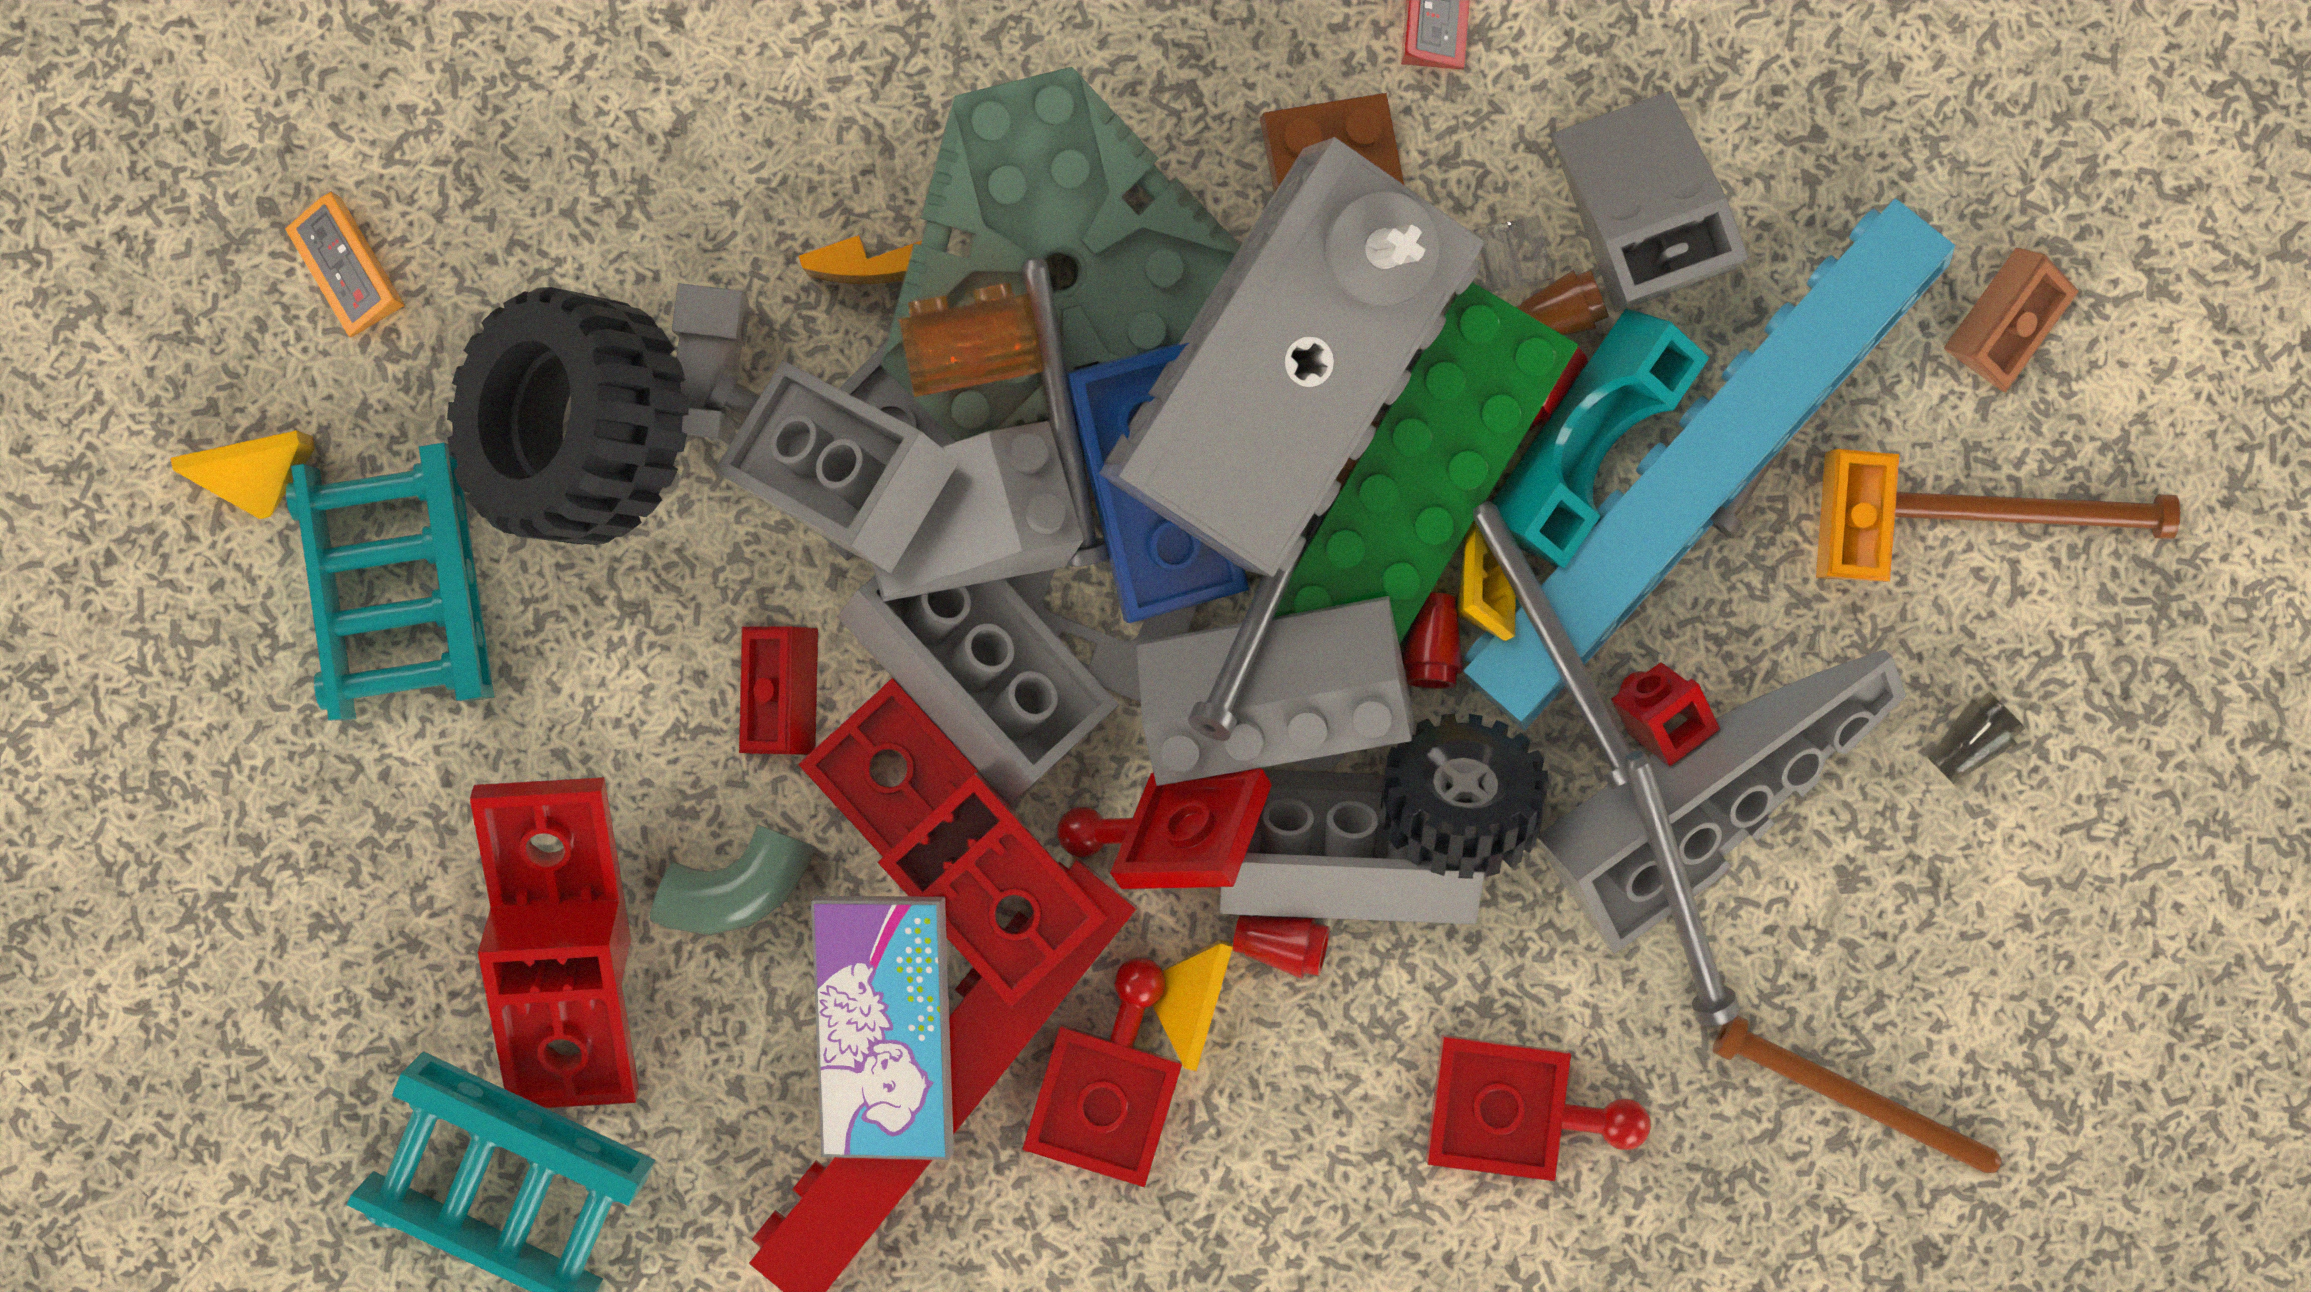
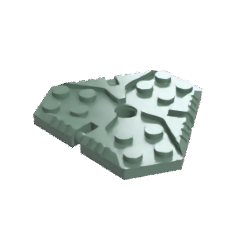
M1073 67L955 95L951 103L920 219L927 220V225L921 245L913 244L880 365L956 442L988 431L1049 421L1022 273L1025 259L1042 257L1046 260L1052 254L1061 253L1066 255L1074 266L1072 282L1062 290H1052L1066 370L1069 372L1073 371L1074 367L1095 362L1096 365L1180 343L1241 247L1177 177L1169 180L1154 165L1159 158L1114 113L1109 105ZM1135 183L1151 198L1138 213L1122 198ZM952 228L973 234L967 258L946 253Z

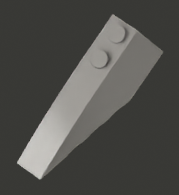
M1885 649L1812 674L1755 698L1716 718L1720 730L1672 766H1668L1654 754L1649 756L1694 897L1716 882L1731 867L1723 858L1727 853L1738 846L1749 834L1758 841L1775 824L1768 816L1791 793L1797 791L1803 797L1821 780L1819 774L1823 770L1825 760L1835 751L1847 754L1906 697L1893 656ZM1629 781L1613 790L1607 784L1598 793L1568 814L1558 818L1553 825L1537 835L1556 875L1604 943L1614 954L1672 913Z

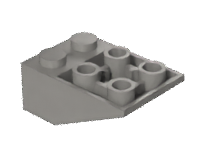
M1671 91L1551 133L1552 142L1615 313L1735 270L1749 258L1727 197Z

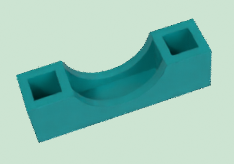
M1626 308L1492 501L1497 506L1521 550L1563 569L1566 567L1600 518L1593 500V485L1599 466L1607 452L1636 423L1651 415L1674 410L1710 357L1672 322Z

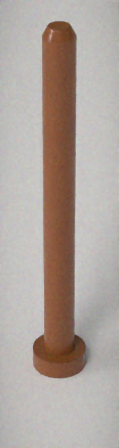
M1897 492L1895 517L2147 528L2152 529L2153 536L2158 539H2174L2176 537L2181 513L2178 496L2170 494H2158L2153 503Z
M1737 1015L1733 1020L1722 1025L1713 1044L1714 1054L1727 1060H1731L1735 1054L1741 1055L1983 1173H1995L1999 1169L2002 1158L1996 1150L1747 1031V1019Z

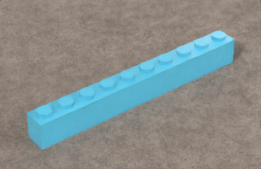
M1895 198L1882 213L1875 208L1871 209L1859 221L1849 236V239L1854 242L1853 245L1839 260L1830 255L1817 267L1807 281V286L1811 288V291L1796 307L1787 302L1774 314L1764 329V332L1769 337L1754 353L1744 349L1732 360L1721 376L1727 383L1711 400L1703 395L1689 407L1679 421V425L1684 430L1668 447L1660 442L1647 453L1636 469V472L1641 477L1625 494L1617 489L1605 499L1597 509L1600 514V518L1597 521L1598 524L1586 536L1566 567L1563 569L1550 563L1555 571L1541 585V588L1584 666L1714 524V521L1709 519L1720 506L1726 509L1948 268L1956 245ZM1517 597L1515 637L1503 641L1485 632L1471 646L1464 657L1470 663L1463 671L1467 681L1523 731L1534 722L1565 688L1561 676Z

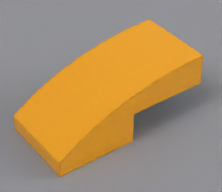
M857 235L804 253L798 257L803 270L809 277L846 284L892 283L904 280L913 244L869 258L862 239ZM922 240L913 244L921 245Z

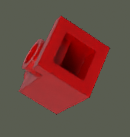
M1662 662L1647 672L1637 671L1628 675L1622 682L1619 693L1611 698L1628 734L1668 766H1672L1720 730L1699 683L1692 678L1688 681ZM1677 713L1688 719L1669 734H1667L1663 726L1665 722Z

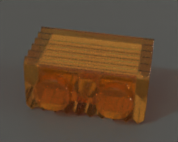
M1010 282L973 289L975 302L949 307L947 295L908 302L910 315L896 317L911 395L918 397L1044 372L1029 293L1013 294Z

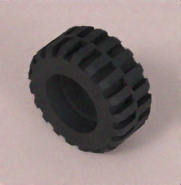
M539 287L531 292L524 291L504 302V308L499 307L481 322L484 330L471 336L464 349V352L468 354L464 365L456 368L452 384L457 386L454 402H448L447 420L452 422L453 436L447 437L449 455L457 459L458 463L454 474L464 492L470 493L467 500L482 518H486L494 528L503 533L515 534L517 537L580 545L609 543L614 538L622 537L642 523L640 517H647L653 513L662 501L659 495L662 488L672 485L678 468L673 465L677 452H684L687 433L682 432L683 416L689 415L688 396L681 392L680 385L681 382L686 380L682 365L677 357L670 355L675 348L662 328H658L653 318L639 308L631 307L625 302L553 287ZM571 395L570 418L563 440L564 415Z

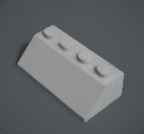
M873 576L855 592L837 616L1009 805L1119 706L1115 699L1005 579L882 602L876 576Z
M1389 596L1273 617L1231 710V714L1236 718L1237 723L1231 737L1225 741L1214 740L1201 735L1189 725L1188 717L1195 703L1207 702L1242 623L1141 641L1136 645L1142 725L1157 786L1412 741L1414 713Z
M1263 770L1272 786L1234 887H1220V914L1477 924L1484 879L1483 868H1474L1473 879L1458 878L1459 868L1448 866L1445 875L1442 876L1431 872L1432 861L1426 858L1418 866L1407 859L1408 845L1396 850L1389 841L1391 829L1384 830L1381 822L1382 809H1380L1384 775Z

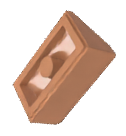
M2015 248L1944 346V349L1999 390L2006 393L2079 290L2045 254Z

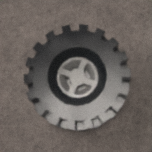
M1455 713L1441 715L1440 726L1434 727L1429 718L1422 720L1416 725L1415 735L1412 734V741L1398 743L1397 748L1391 746L1387 756L1380 809H1382L1381 822L1383 829H1391L1389 841L1396 850L1408 845L1407 859L1418 866L1426 858L1432 861L1431 872L1442 876L1445 875L1447 866L1459 868L1458 878L1473 879L1474 868L1480 867L1483 868L1486 877L1500 874L1502 860L1511 868L1522 862L1523 851L1525 850L1530 853L1536 845L1537 835L1540 834L1549 783L1548 770L1542 771L1544 759L1539 750L1528 753L1530 740L1521 732L1513 738L1508 737V724L1496 720L1492 728L1481 725L1482 715L1469 714L1468 723H1457Z

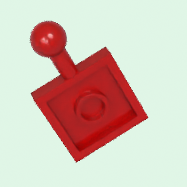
M1262 768L1159 786L1156 785L1153 772L1150 773L1133 818L1104 819L1100 813L1092 808L1076 807L1067 811L1061 817L1057 826V838L1061 847L1068 854L1081 858L1096 854L1102 849L1104 844H1121L1110 874L1121 889L1234 887L1272 784Z
M1136 957L1124 962L1115 975V990L1121 999L1110 1039L1060 1024L1022 1150L1145 1188L1182 1063L1179 1060L1134 1047L1145 1008L1154 1005L1162 997L1165 990V976L1160 966L1148 958Z
M1441 1035L1425 1161L1427 1165L1555 1181L1562 1129L1601 1134L1604 1140L1612 1147L1620 1150H1632L1642 1145L1649 1136L1651 1121L1646 1109L1640 1103L1631 1099H1617L1609 1103L1604 1109L1566 1104L1571 1053L1568 1051Z

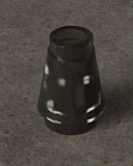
M1988 691L1978 702L1972 697L1935 746L1936 749L1927 758L1955 784L1963 776L1966 777L2017 745L2018 743L2014 738L2025 727Z

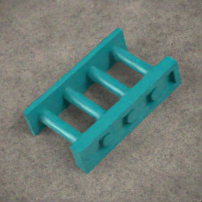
M447 443L419 446L421 463L414 464L413 471L322 484L321 473L318 468L306 464L291 466L293 483H288L286 486V500L292 519L294 521L299 520L321 667V672H316L314 675V691L320 709H327L328 721L357 719L354 699L440 685H445L449 691L455 690L456 701L470 702L495 698L465 495L454 474V470L458 467L457 459L449 455ZM418 496L421 502L427 501L430 526L423 527L422 534L331 547L326 514L328 509ZM427 559L429 564H436L440 589L433 590L431 597L347 610L340 609L335 575L337 572ZM436 622L438 627L446 628L449 652L442 653L441 660L350 674L344 637L346 635Z
M423 1051L400 1074L392 1096L409 1103L413 1111L386 1176H383L373 1171L350 1195L347 1206L364 1213L365 1217L377 1226L396 1228L530 1292H597L603 1278L584 1270V1267L613 1202H620L629 1207L646 1183L656 1160ZM438 1119H443L468 1131L471 1137L444 1204L409 1188ZM496 1147H503L526 1158L530 1164L502 1231L467 1215ZM557 1174L584 1185L589 1192L561 1258L526 1243L554 1175Z

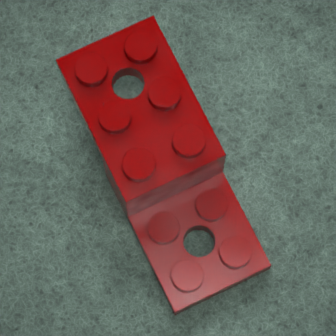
M893 678L798 764L882 856L877 863L908 897H945L946 938L1010 1008L1108 919L1105 913L1020 822L1023 818L1000 796ZM886 749L899 752L907 763L906 777L900 784L893 787L879 784L873 777L871 770L874 757ZM1017 895L1024 897L1032 905L1034 919L1032 925L1027 930L1012 933L1002 928L996 917L997 906L1007 896Z
M605 777L474 785L470 796V804L490 903L489 915L477 953L504 1089L544 1108L636 1103L639 1084L622 988L631 934ZM537 834H550L557 837L562 842L564 848L556 852H545L533 845L530 838ZM559 1039L568 1040L575 1043L581 1051L573 1055H563L550 1047L549 1043Z

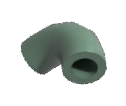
M757 824L752 839L742 856L726 868L705 871L673 862L663 876L656 892L650 912V921L669 929L710 936L752 926L788 900L809 867L816 846Z

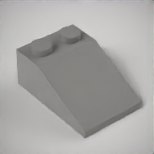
M782 360L714 471L844 549L891 574L959 461L920 430Z
M1045 421L988 431L941 447L959 463L892 573L889 574L873 565L882 602L1066 567L1084 539L1050 422Z

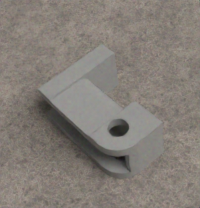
M678 283L672 332L679 337L677 358L682 365L686 379L680 383L681 392L688 396L689 415L683 416L682 432L687 433V435L707 437L717 445L729 447L733 441L735 422L732 420L733 410L723 406L720 412L712 411L705 407L704 404L724 366L739 372L741 349L745 347L749 319V300L742 291Z

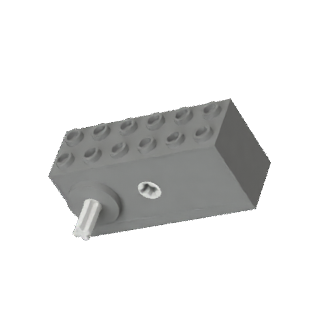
M1333 137L1303 148L1179 343L1180 345L1189 344L1176 360L1166 364L1147 395L1156 398L1151 402L1141 403L1128 423L1130 430L1128 439L1124 434H1121L1105 459L1104 466L1099 474L1243 570L1274 577L1278 569L1282 571L1288 570L1298 558L1305 545L1306 539L1300 534L1314 513L1318 516L1322 515L1336 498L1341 483L1335 479L1348 458L1352 460L1358 459L1372 441L1376 428L1371 425V422L1383 403L1391 405L1405 389L1411 377V372L1405 368L1419 347L1422 350L1427 349L1441 332L1446 317L1440 313L1453 292L1458 295L1463 293L1477 275L1481 262L1475 258L1485 244V241L1337 138Z

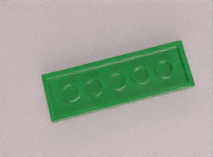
M1473 282L1460 295L1455 294L1443 314L1446 317V321L1441 332L1434 342L1419 354L1409 371L1411 372V377L1405 389L1389 405L1376 427L1372 441L1357 459L1336 498L1302 552L1274 617L1389 596L1400 644L1474 521L1473 509L1486 501L1579 344Z

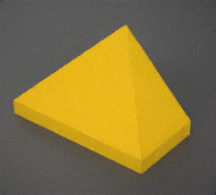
M295 430L171 457L170 460L173 471L258 519L271 517L286 494L287 484L293 483L291 466L305 464L314 451L315 445L313 436Z
M1474 520L1463 539L1457 615L1474 626L1503 641H1507L1515 637L1516 595Z
M1217 940L1162 970L1165 976V990L1162 997L1152 1006L1183 1067L1197 1072L1233 949L1230 942Z

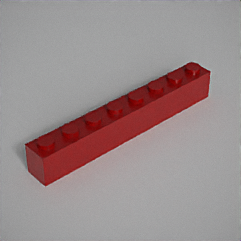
M1079 858L1070 868L1060 861L1058 863L1105 913L1108 919L1011 1008L973 967L954 989L963 997V1000L949 1016L953 1135L1137 910V905ZM1018 911L1004 929L1012 933L1027 930L1033 923L1034 912L1028 918ZM834 1157L827 1167L818 1160H815L792 1189L801 1199L789 1214L784 1217L775 1209L751 1239L760 1249L749 1264L783 1292H826L933 1160Z

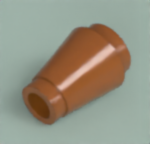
M1572 270L1521 302V305L1516 306L1519 310L1562 335L1597 329L1595 322L1609 317L1591 270L1578 275Z

